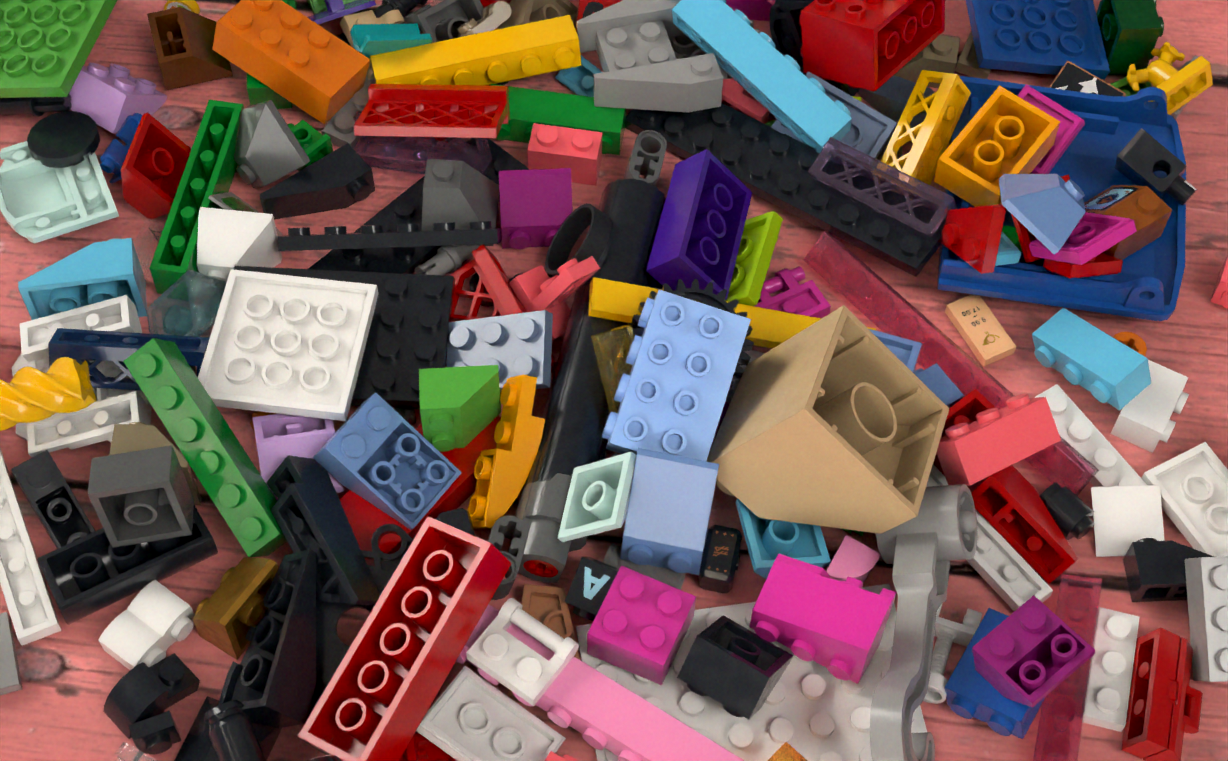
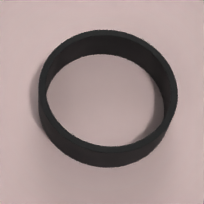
M584 204L575 209L560 226L550 244L545 261L546 271L552 276H559L557 269L567 262L573 246L589 225L590 228L586 238L573 258L581 262L593 256L597 262L610 237L612 228L610 216L591 204Z

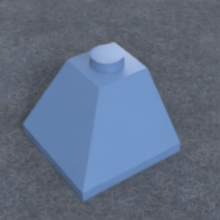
M1003 174L999 178L1001 204L1055 255L1062 248L1086 212L1083 202L1084 192L1074 181L1069 179L1065 182L1058 174Z

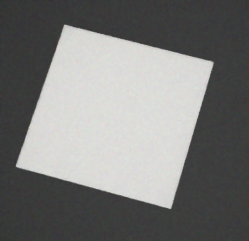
M1160 485L1091 487L1096 557L1125 556L1132 542L1143 538H1155L1157 541H1165Z

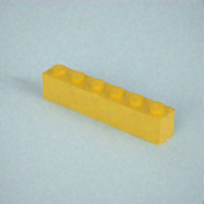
M570 15L370 56L376 84L486 86L582 66L579 37Z

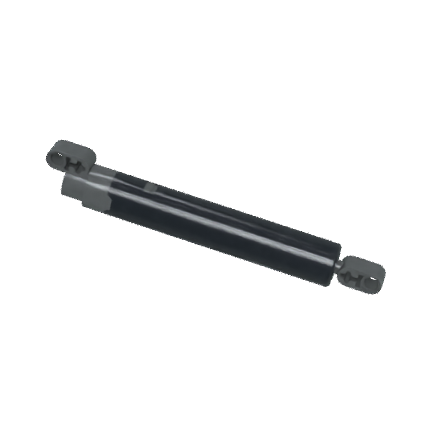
M646 130L638 134L628 160L624 179H617L615 182L609 183L603 190L598 209L610 216L612 228L608 243L597 261L601 269L575 293L542 416L545 419L542 439L529 476L523 486L516 516L507 515L496 520L488 538V542L492 543L499 551L502 548L504 538L510 539L508 552H500L512 563L505 574L506 579L501 581L491 600H499L509 594L518 572L535 581L558 583L565 568L568 553L580 550L586 545L588 536L565 542L557 539L574 468L606 459L608 439L602 438V434L610 412H618L621 402L615 401L614 396L622 374H628L630 364L626 363V359L633 340L629 339L628 336L630 330L638 329L631 323L588 316L590 282L593 277L645 287L650 285L651 275L646 269L666 200L665 194L655 186L660 176L667 142L656 131Z

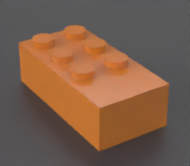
M241 0L216 22L212 50L323 124L329 121L356 92L364 87L371 59L282 0Z

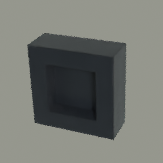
M170 710L129 725L132 739L141 756L165 752L172 747V744L182 741Z

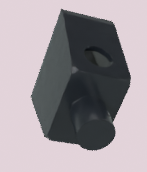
M1142 128L1117 155L1115 169L1137 186H1148L1160 199L1168 194L1183 206L1197 191L1194 186L1182 178L1186 165ZM1163 171L1167 174V177L1158 178L1153 172Z

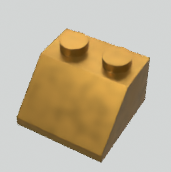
M243 557L236 567L228 569L221 579L219 588L210 598L207 597L202 600L195 611L193 621L199 636L238 660L251 643V641L245 639L250 626L256 627L267 610L263 599L277 573V563L266 558Z

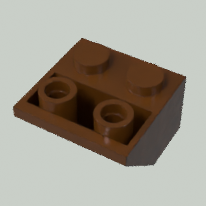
M182 7L147 14L166 90L233 76L229 60L212 50L216 21Z

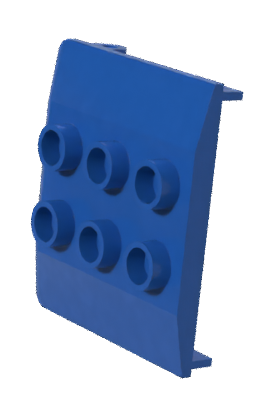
M960 76L971 94L951 136L949 145L999 85L1018 96L1025 84ZM1029 85L1085 121L1083 128L1049 173L1058 174L1060 177L1069 174L1070 179L1084 192L1083 202L1088 201L1113 185L1137 186L1116 170L1115 164L1117 155L1141 128L1186 165L1178 123L1173 116L1167 114V96L1162 89L1148 87L1139 90L1137 94L1131 96H1106ZM1185 169V172H1184V174H1183V176H1182V178H1184L1185 180H1186V169ZM1163 171L1153 172L1158 178L1167 177V174ZM945 188L944 213L947 214V211L952 209L975 207ZM1168 194L1162 198L1172 209L1162 235L1123 259L1122 269L1118 274L1067 278L1046 270L1043 267L1044 258L1026 263L1023 252L1018 263L995 266L994 272L981 274L941 244L939 249L937 289L1153 321L1167 320L1175 310L1185 269L1186 203L1182 206ZM1006 209L1003 226L1015 227L1012 215Z

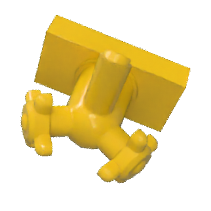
M1165 42L1160 49L1154 48L1151 51L1153 56H1158L1159 58L1152 61L1147 68L1136 70L1135 64H1131L1127 71V82L1133 91H1139L1140 83L1150 82L1154 87L1160 88L1165 92L1167 96V114L1169 115L1213 85L1210 62L1203 56H1199L1179 71L1173 67V62L1176 60L1183 61L1185 55L1178 52L1169 42Z

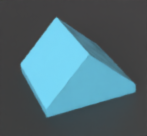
M737 498L735 503L753 570L756 574L767 579L778 554L822 568L829 566L831 560L821 526L758 518Z

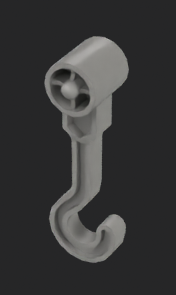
M966 484L926 487L917 517L882 534L875 533L882 559L886 564H893L892 577L898 595L890 668L877 685L871 705L870 744L873 761H935L933 735L930 732L911 733V725L915 709L923 702L927 694L936 612L947 599L950 560L972 559L976 552V510L971 491Z

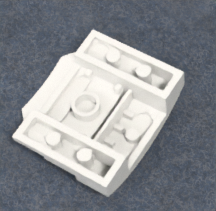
M127 295L20 323L22 353L11 368L12 375L14 377L16 372L23 367H33L45 373L50 368L48 343L57 328L142 333L136 306ZM101 361L96 366L106 377H116L122 372L113 361ZM93 388L96 401L88 407L71 413H55L42 421L32 423L19 422L16 424V434L27 440L28 454L31 457L46 450L49 452L64 448L72 450L106 440L111 443L115 424L142 422L150 425L152 406L144 393L139 390Z

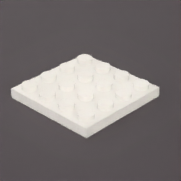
M230 269L198 375L199 381L216 407L347 421L379 294L377 285Z

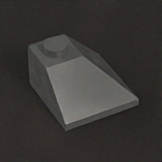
M272 100L250 105L242 110L234 160L239 166L237 171L246 184L252 185L253 188L266 186L311 161Z
M427 159L423 184L422 230H433V223L455 222V229H470L469 222L491 221L492 228H496L500 197L499 185L464 161ZM484 244V245H485V246H493L494 244Z

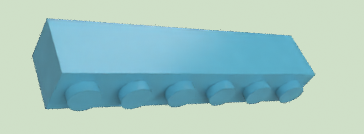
M681 0L672 9L673 24L706 54L714 53L718 65L797 138L804 144L816 149V152L820 155L823 153L827 154L850 131L852 118L848 108L838 100L832 101L825 94L826 91L818 80L813 77L808 79L799 71L800 66L791 56L787 54L783 56L777 51L773 40L764 32L758 33L750 26L751 23L747 16L738 9L733 11L726 4V0Z

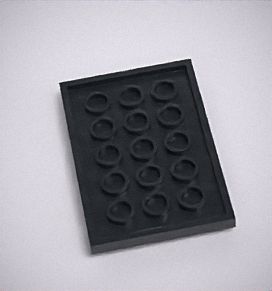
M250 266L234 267V270L377 285L379 294L350 406H360L376 392L392 408L420 409L419 369L445 368L449 322L451 321L455 287L454 276Z

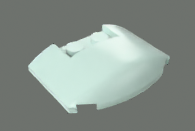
M27 141L2 148L0 158L4 161L0 167V211L11 228L35 244L119 217L95 152L92 155L91 152L84 155V161L77 165L53 168L42 165L40 160H35L32 157Z

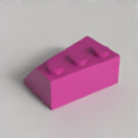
M778 554L752 610L749 627L762 639L768 642L776 641L790 648L792 653L804 661L813 660L826 667L834 677L844 681L851 680L858 684L880 645L897 592L883 588L880 594H876L862 589L863 582L861 580L848 576L846 581H837L831 579L830 575L822 567Z

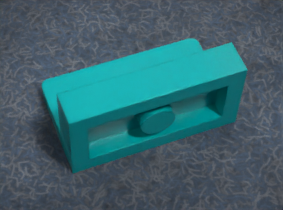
M418 23L353 25L350 31L354 49L369 59L372 55L430 44L432 42L431 34H420Z

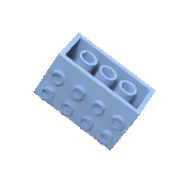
M660 289L654 299L647 297L637 325L644 328L642 337L635 335L626 359V363L632 365L630 375L622 374L614 396V400L621 403L617 413L610 412L603 430L602 438L608 439L606 449L620 454L633 452L637 455L638 448L707 461L751 319Z

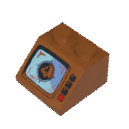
M1113 185L1084 202L1085 210L1088 213L1134 220L1137 232L1102 252L1122 260L1159 238L1172 213V209L1148 186Z

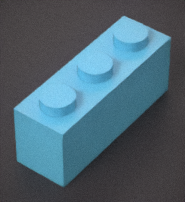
M1065 308L1058 311L1032 333L1035 357L1044 367H1052L1063 374L1071 384L1082 386L1090 391L1099 402H1107L1119 411L1151 384L1148 358Z

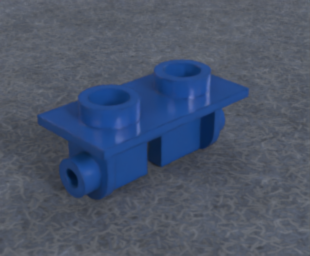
M139 113L129 115L116 134L117 137L126 143L125 146L115 138L100 158L101 169L107 173H114L109 181L111 184L122 179L121 168L142 118V115Z

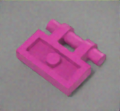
M800 266L791 270L784 268L775 272V277L764 281L758 304L755 305V307L816 318L827 316L831 308L813 280L799 285L798 282L805 279L804 270ZM779 290L782 291V293H780V294H778V295H776V296H773V297L770 296V294H772V293H774V292H776V291H779Z

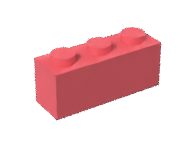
M1028 393L1016 395L1007 399V406L1000 410L998 408H991L975 415L977 421L969 425L965 422L947 428L945 430L946 436L940 439L936 453L948 485L966 484L970 486L1061 441L1046 397L1029 398Z

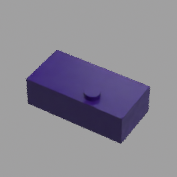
M708 149L675 164L646 271L662 286L667 283L673 291L676 290L678 279H682L686 288H691L693 280L698 279L699 289L705 290L706 286L712 282L713 294L717 295L720 291L727 290L725 301L729 293L752 192Z

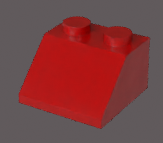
M148 112L142 115L122 165L121 178L124 200L146 218L152 220L169 214L191 148Z

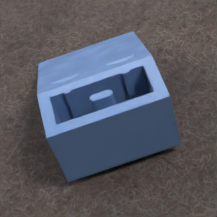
M376 392L357 408L313 457L343 486L410 530L414 529L462 473Z

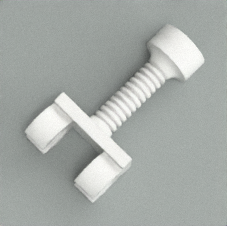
M942 604L938 608L934 636L937 639L932 653L927 694L923 701L934 704L945 701L947 694L944 687L948 680L943 675L952 643L968 646L979 627L982 617L981 612L967 608L963 622L960 624L939 617Z

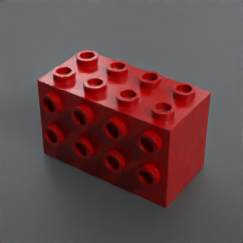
M814 0L801 10L799 20L802 27L801 56L803 58V72L807 73L809 71L823 80H833L847 84L852 88H862L875 92L945 31V0Z

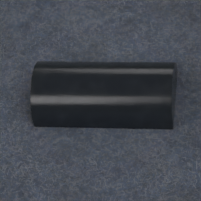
M194 505L192 535L112 548L104 528L43 555L37 558L56 603L67 625L142 590L153 580L159 582L218 554V550L212 535Z

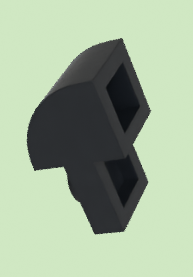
M175 653L151 667L142 662L125 674L114 686L106 699L103 712L130 739L132 736L129 725L164 713L168 707L196 692L200 680Z

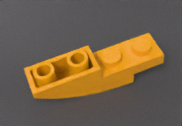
M523 374L507 378V382L501 390L500 402L503 405L501 421L498 422L494 433L497 447L496 449L481 451V456L478 457L474 467V476L477 482L475 495L471 497L468 506L473 529L492 528L496 520L503 517L513 504L529 476L540 446L545 424L544 418L532 416L537 377Z

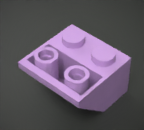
M89 63L88 66L82 67L69 92L72 105L70 110L89 115L97 125L111 133H117L129 115L134 113L143 115L148 112L152 116L165 103L167 95L156 90L155 83L143 78L136 79L129 75L130 70L126 67L113 63L109 67H104L97 63Z
M286 414L253 417L260 471L265 483L267 484V481L288 455L314 459V455L335 434L333 420ZM328 472L336 493L344 492L343 485Z

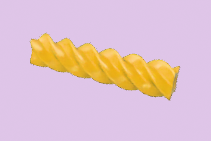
M61 357L50 366L46 373L33 367H23L16 372L9 383L0 379V431L9 429L19 422L32 423L49 418L55 413L80 411L94 403L96 395L90 382L87 361L85 360L80 365L75 359Z

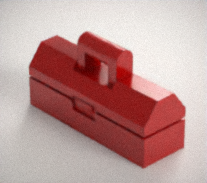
M1161 627L1137 638L1127 718L1121 750L1138 758H1143L1145 761H1181L1184 732L1190 734L1199 732L1203 693L1189 686L1193 648L1189 641Z

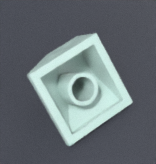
M628 452L574 468L557 539L565 542L622 527L626 520L637 455L633 452Z

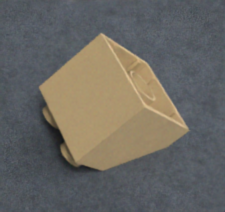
M843 305L746 365L711 447L707 462L719 464L716 480L718 488L724 493L738 498L758 518L882 534L918 516L949 408Z

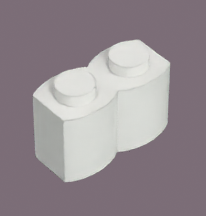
M153 580L137 594L127 610L123 611L108 625L98 640L105 652L129 670L142 662L151 667L166 658L168 647L176 641L184 640L191 633L194 627L193 618L195 614L188 603L157 580Z

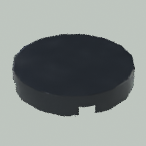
M63 111L51 114L38 121L31 128L27 142L32 157L35 160H40L42 165L53 168H65L84 161L83 156L89 152L92 155L98 148L100 136L96 122L89 115L77 111Z

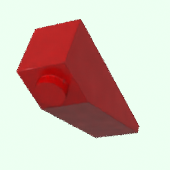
M1013 465L987 477L971 492L975 508L1048 584L1053 582L1078 560L1035 488Z

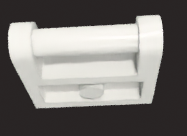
M509 598L500 609L496 618L466 652L467 660L534 706L574 657L579 648V643L570 637L564 639L522 610L523 605L517 600ZM513 623L555 652L554 656L548 661L506 630Z

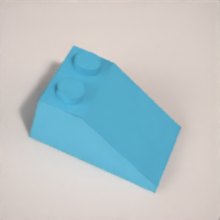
M132 238L94 242L18 282V289L32 320L127 295L134 303L138 317L148 316L146 280Z

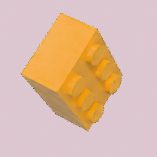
M999 85L938 158L934 182L975 207L1001 204L999 178L1003 174H1030L1054 145L1060 121Z

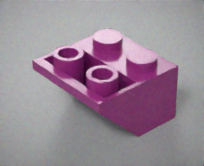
M1034 595L972 647L975 670L1003 697L1030 707H1034L1095 654V649Z

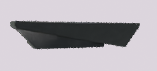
M288 455L267 481V485L279 499L270 511L293 553L308 549L316 552V594L319 600L375 605L380 597L379 591L327 470L315 459Z

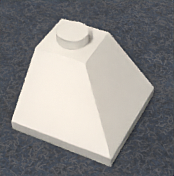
M200 207L198 216L197 267L202 285H208L217 289L225 288L230 269H234L235 266L273 268L281 263L282 253L278 251V235L273 214Z

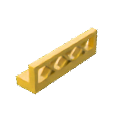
M928 70L921 71L873 178L884 183L887 176L898 170L899 177L894 188L921 202L923 201L935 175L938 158L946 150L971 94L958 74ZM929 82L941 83L937 92L927 98L924 97V92ZM925 110L927 115L924 121L912 128L910 123L913 117ZM912 140L913 146L910 152L898 159L897 152L899 148Z

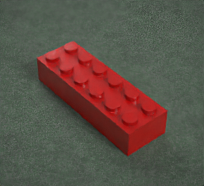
M427 516L297 737L321 753L336 755L342 761H399L512 563L492 543Z

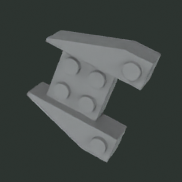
M622 0L577 21L580 53L596 50L603 73L594 74L595 107L687 113L721 107L723 76L714 53L676 59L669 37L685 35L673 24L672 9L681 0Z

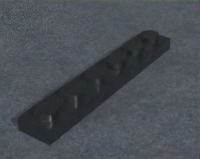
M491 221L469 222L470 229H455V222L433 223V230H419V224H397V231L383 232L382 225L360 226V233H347L346 226L324 227L325 234H310V227L288 228V235L278 236V251L498 244L501 242V228H492Z

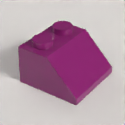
M571 168L499 171L502 249L550 247L558 229L573 212Z

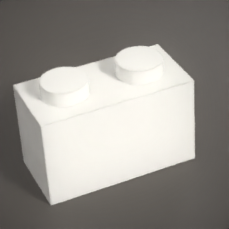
M1148 360L1151 384L1122 408L1110 434L1153 453L1159 440L1167 443L1176 422L1170 420L1173 412L1180 414L1189 394L1183 392V389L1189 377Z

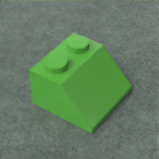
M498 365L419 369V400L423 437L438 451L445 452L454 448H464L501 413Z

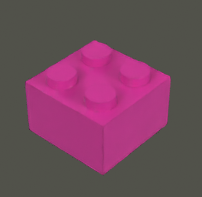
M621 566L587 633V654L662 685L694 618L696 596Z

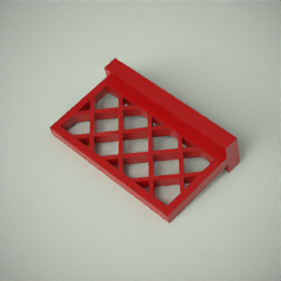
M370 84L368 88L369 101L354 124V136L497 138L502 124H508L510 120L508 86Z
M484 244L471 252L474 256L473 260L449 275L454 276L455 282L451 321L479 319L477 314L482 301L494 302L495 307L492 317L527 312L509 285L511 281L500 262ZM477 272L480 279L476 291L462 290L464 280ZM459 297L473 299L468 316L454 314ZM551 353V374H552V373H554V371H555V367H556L557 361L555 360L553 354Z

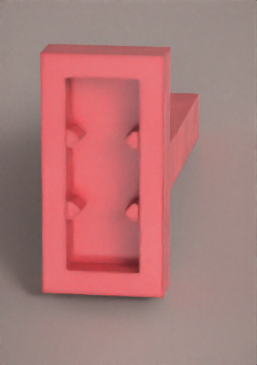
M593 256L581 262L573 258L557 269L559 276L555 275L550 278L543 266L540 265L516 276L509 285L527 312L546 310L553 314V343L563 338L571 312L565 301L601 268Z

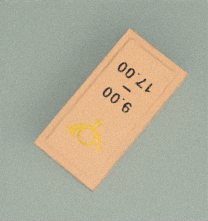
M971 294L946 305V315L983 367L1014 354L1017 346L980 295Z

